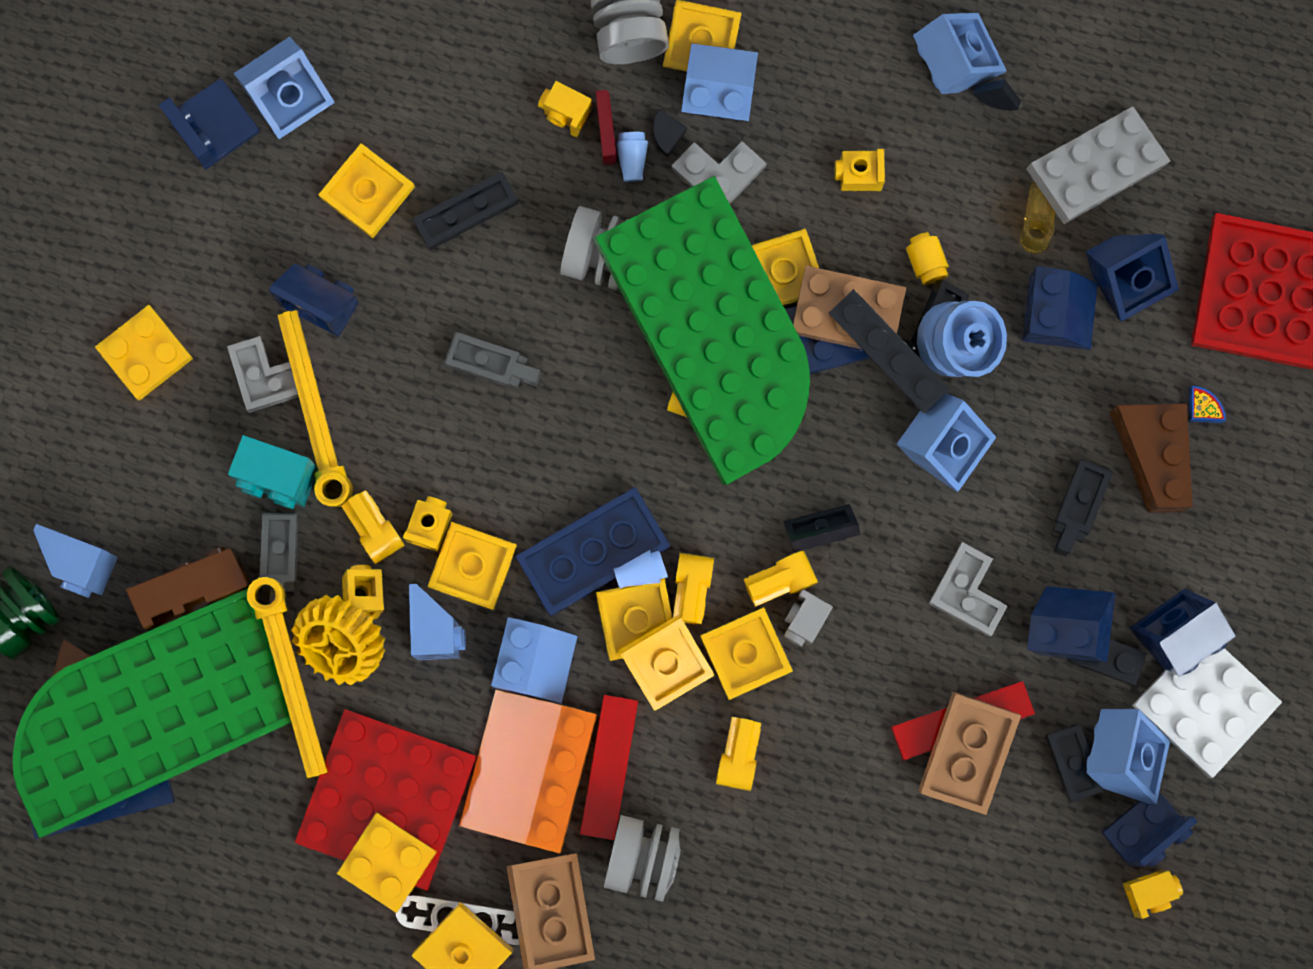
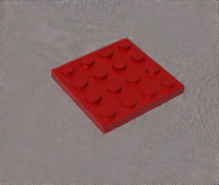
M1216 213L1212 218L1191 346L1313 370V232Z
M344 709L325 760L328 772L320 774L295 843L345 861L375 814L379 813L437 851L415 887L428 891L477 756Z

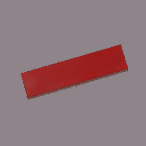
M1023 681L974 698L1016 712L1021 715L1020 719L1035 714ZM947 708L891 727L902 760L932 751Z
M608 695L603 697L580 835L615 840L638 700Z

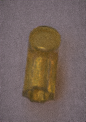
M1035 182L1030 183L1023 229L1020 235L1022 248L1032 254L1041 253L1048 247L1055 231L1054 220L1056 214ZM1029 230H1041L1045 237L1041 239L1034 238L1030 235Z

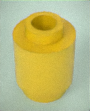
M929 232L910 239L911 244L906 247V251L916 278L921 279L923 286L931 285L936 280L947 278L949 275L946 269L949 265L938 236H930Z

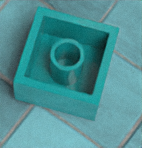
M243 435L228 475L236 481L235 486L242 489L241 492L257 498H261L263 493L267 494L269 499L274 500L273 503L293 510L295 504L305 507L315 481L314 473L318 472V468L307 457Z

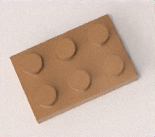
M806 266L793 326L799 336L861 349L828 313L854 289L897 334L906 287Z
M952 692L918 791L923 795L987 815L1021 715Z
M577 853L506 866L523 968L555 969L595 960Z

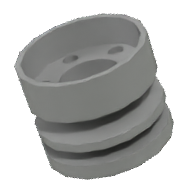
M590 0L592 14H594V26L600 29L596 34L600 59L605 63L629 64L646 61L663 54L669 48L666 25L660 19L663 15L660 0Z
M579 206L567 238L560 275L582 281L589 268L592 267L596 269L595 285L600 286L605 273H610L593 238L619 225L620 217L614 215L607 229L601 228L602 212ZM610 274L608 288L617 290L618 286Z
M621 815L604 888L627 893L633 878L640 880V897L646 898L649 883L651 882L657 884L654 900L663 902L667 891L673 884L681 851L679 842L680 829L671 827L668 841L664 842L660 841L663 825L657 824L651 838L643 837L644 820Z

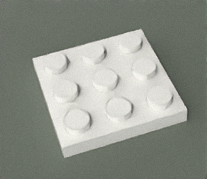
M1224 648L1219 653L1209 655L1199 662L1198 667L1191 673L1181 675L1180 677L1165 669L1132 706L1135 709H1140L1170 742L1207 777L1213 778L1276 710L1282 701Z

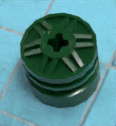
M9 565L3 571V576L9 585L0 579V652L9 659L16 660L32 645V641L25 629L29 627L34 632L44 635L47 632V628L39 617L54 626L60 621V616L53 607L50 598L38 584Z

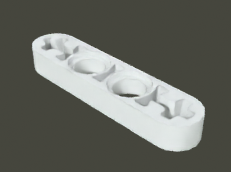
M409 895L396 913V917L405 927L432 932L440 924L437 919L439 910L443 907L454 909L460 902ZM411 901L417 902L416 907L418 909L429 910L428 903L435 904L431 913L432 926L425 925L427 917L416 916L413 922L408 921V914L403 913V907H408ZM462 903L475 915L479 912L489 914L492 918L491 929L496 932L499 925L498 914L505 915L502 923L513 924L515 922V914L512 910ZM501 930V938L508 944L520 945L519 938H513L512 931Z

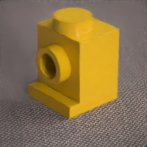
M555 81L551 90L546 88L543 92L538 107L544 109V114L547 115L549 122L560 128H564L565 125L569 126L571 135L577 138L592 111V99Z
M877 149V151H843L840 160H835L834 167L835 181H841V191H881L885 182L884 149ZM854 165H865L866 170L858 172Z
M427 496L426 502L417 500L403 539L408 543L439 553L452 517V512L445 509L447 503ZM427 515L434 517L435 521L431 527H424L422 525V520Z
M355 565L347 569L342 576L343 602L352 599L355 607L363 606V612L367 616L374 615L373 619H377L384 610L382 569H371L369 565ZM355 590H364L366 596H356Z
M1160 870L1123 883L1135 918L1144 919L1149 917L1147 909H1150L1152 914L1167 910L1172 907L1170 901L1179 899V896L1183 895L1179 879L1176 875H1171L1169 870Z

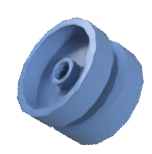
M961 301L938 304L933 306L923 316L918 327L917 347L920 358L933 372L940 376L980 377L990 373L1001 362L1006 350L1007 332L1004 321L996 309L985 302Z

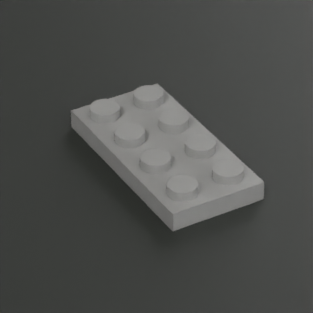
M1132 106L1032 162L1026 169L1062 223L1066 224L1165 167L1170 162V159Z

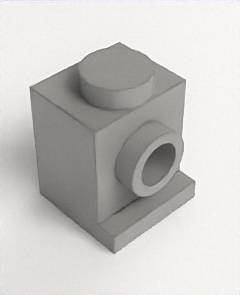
M804 589L797 597L803 603L801 606L794 603L784 620L790 625L783 637L802 647L804 642L808 645L813 643L833 608L830 604Z

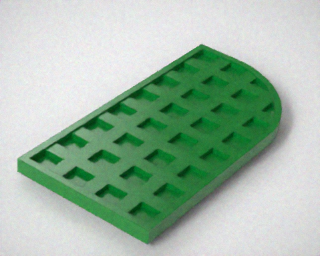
M713 176L593 238V241L724 486L771 461L788 445L795 435L806 410L809 397L810 372L804 345L716 177Z
M248 588L69 665L53 675L38 690L20 720L13 746L12 767L17 792L39 839L291 723L262 619H256L254 609L247 600Z

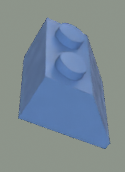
M979 13L942 14L913 35L918 45V53L926 61L932 74V82L940 90L941 94L959 93L1007 71Z
M291 37L280 42L234 73L278 139H281L335 103L304 52Z
M691 43L681 112L749 121L758 52Z
M945 393L928 411L922 413L920 410L897 445L914 463L958 492L994 442L996 436L964 400Z
M36 524L33 530L51 575L63 580L60 587L90 598L92 592L102 596L118 557L101 548Z
M409 584L411 656L417 660L460 658L459 650H466L465 629H462V626H459L456 620L417 584Z
M508 617L491 686L495 689L562 704L578 636L544 625Z
M1101 709L1099 721L1094 728L1095 738L1092 751L1087 759V774L1103 789L1147 804L1157 805L1170 740L1140 709Z

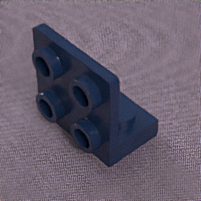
M218 79L178 107L170 97L159 104L167 119L205 170L259 133L257 125L222 79Z
M1159 792L1157 805L1138 801L1104 829L1101 834L1128 866L1145 867L1147 865L1149 868H1152L1166 857L1164 850L1173 842L1179 845L1193 834L1191 827L1198 821L1194 816H1179Z

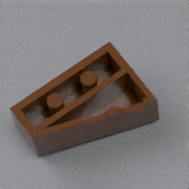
M1187 404L1117 405L1109 413L1119 432L1124 452L1127 453L1134 471L1133 475L1148 513L1184 512L1193 507Z
M219 547L208 552L204 559L194 563H184L169 573L126 589L142 627L149 631L249 588L251 583L237 552L231 548Z

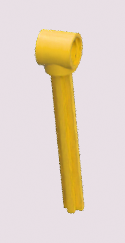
M298 311L283 312V314L277 316L318 472L314 473L316 481L314 486L315 495L324 505L341 507L352 497L353 485L346 476L344 466H338ZM332 480H338L342 485V493L336 499H330L325 490L327 484Z
M262 577L250 584L247 591V600L254 609L256 619H262L306 776L307 778L315 777L328 771L283 616V612L287 611L285 589L278 580ZM264 585H270L275 590V599L269 605H263L257 598L258 590Z

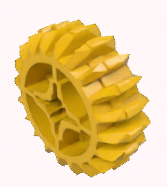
M325 595L322 598H315L313 601H310L298 613L291 630L294 634L291 642L298 646L296 654L305 658L303 665H311L314 668V674L318 672L323 674L325 681L333 678L338 685L346 682L351 686L357 681L362 682L364 679H367L378 668L385 652L383 647L385 638L379 635L381 626L372 623L374 615L367 616L363 612V606L355 607L352 599L343 602L339 595L334 598Z

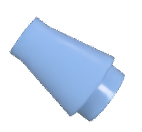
M619 133L618 142H615L623 173V182L643 181L648 147L645 133Z
M648 550L626 564L614 568L620 589L627 586L660 583V579L668 577L659 550L652 553Z

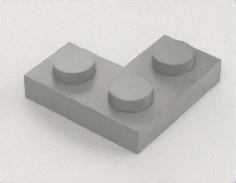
M743 141L720 164L694 142L671 166V169L690 187L715 176L730 204L759 175L767 163Z
M260 336L227 346L248 413L299 397L290 362L271 367Z
M962 542L928 604L982 634L991 637L1007 608V605L977 589L993 558Z

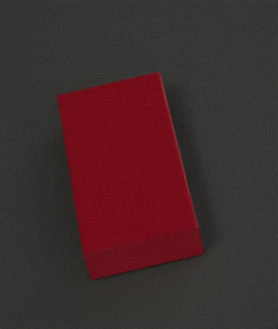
M607 90L596 91V105L603 165H613L616 163V148L610 94Z

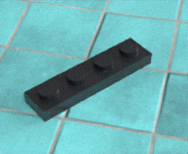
M854 289L828 313L922 413L928 411L950 390Z

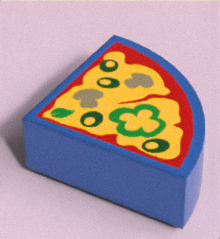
M1191 386L1189 388V421L1214 423L1226 421L1224 408L1213 393L1198 386Z

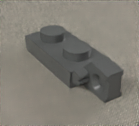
M458 332L454 333L444 361L446 367L507 387L518 388L520 382L537 387L542 375L540 370L526 366L528 359L520 356L519 352Z
M262 513L260 578H273L283 585L287 607V592H295V584H297L299 515L297 513ZM270 585L262 586V591L270 592L269 604H271L276 596L275 590Z

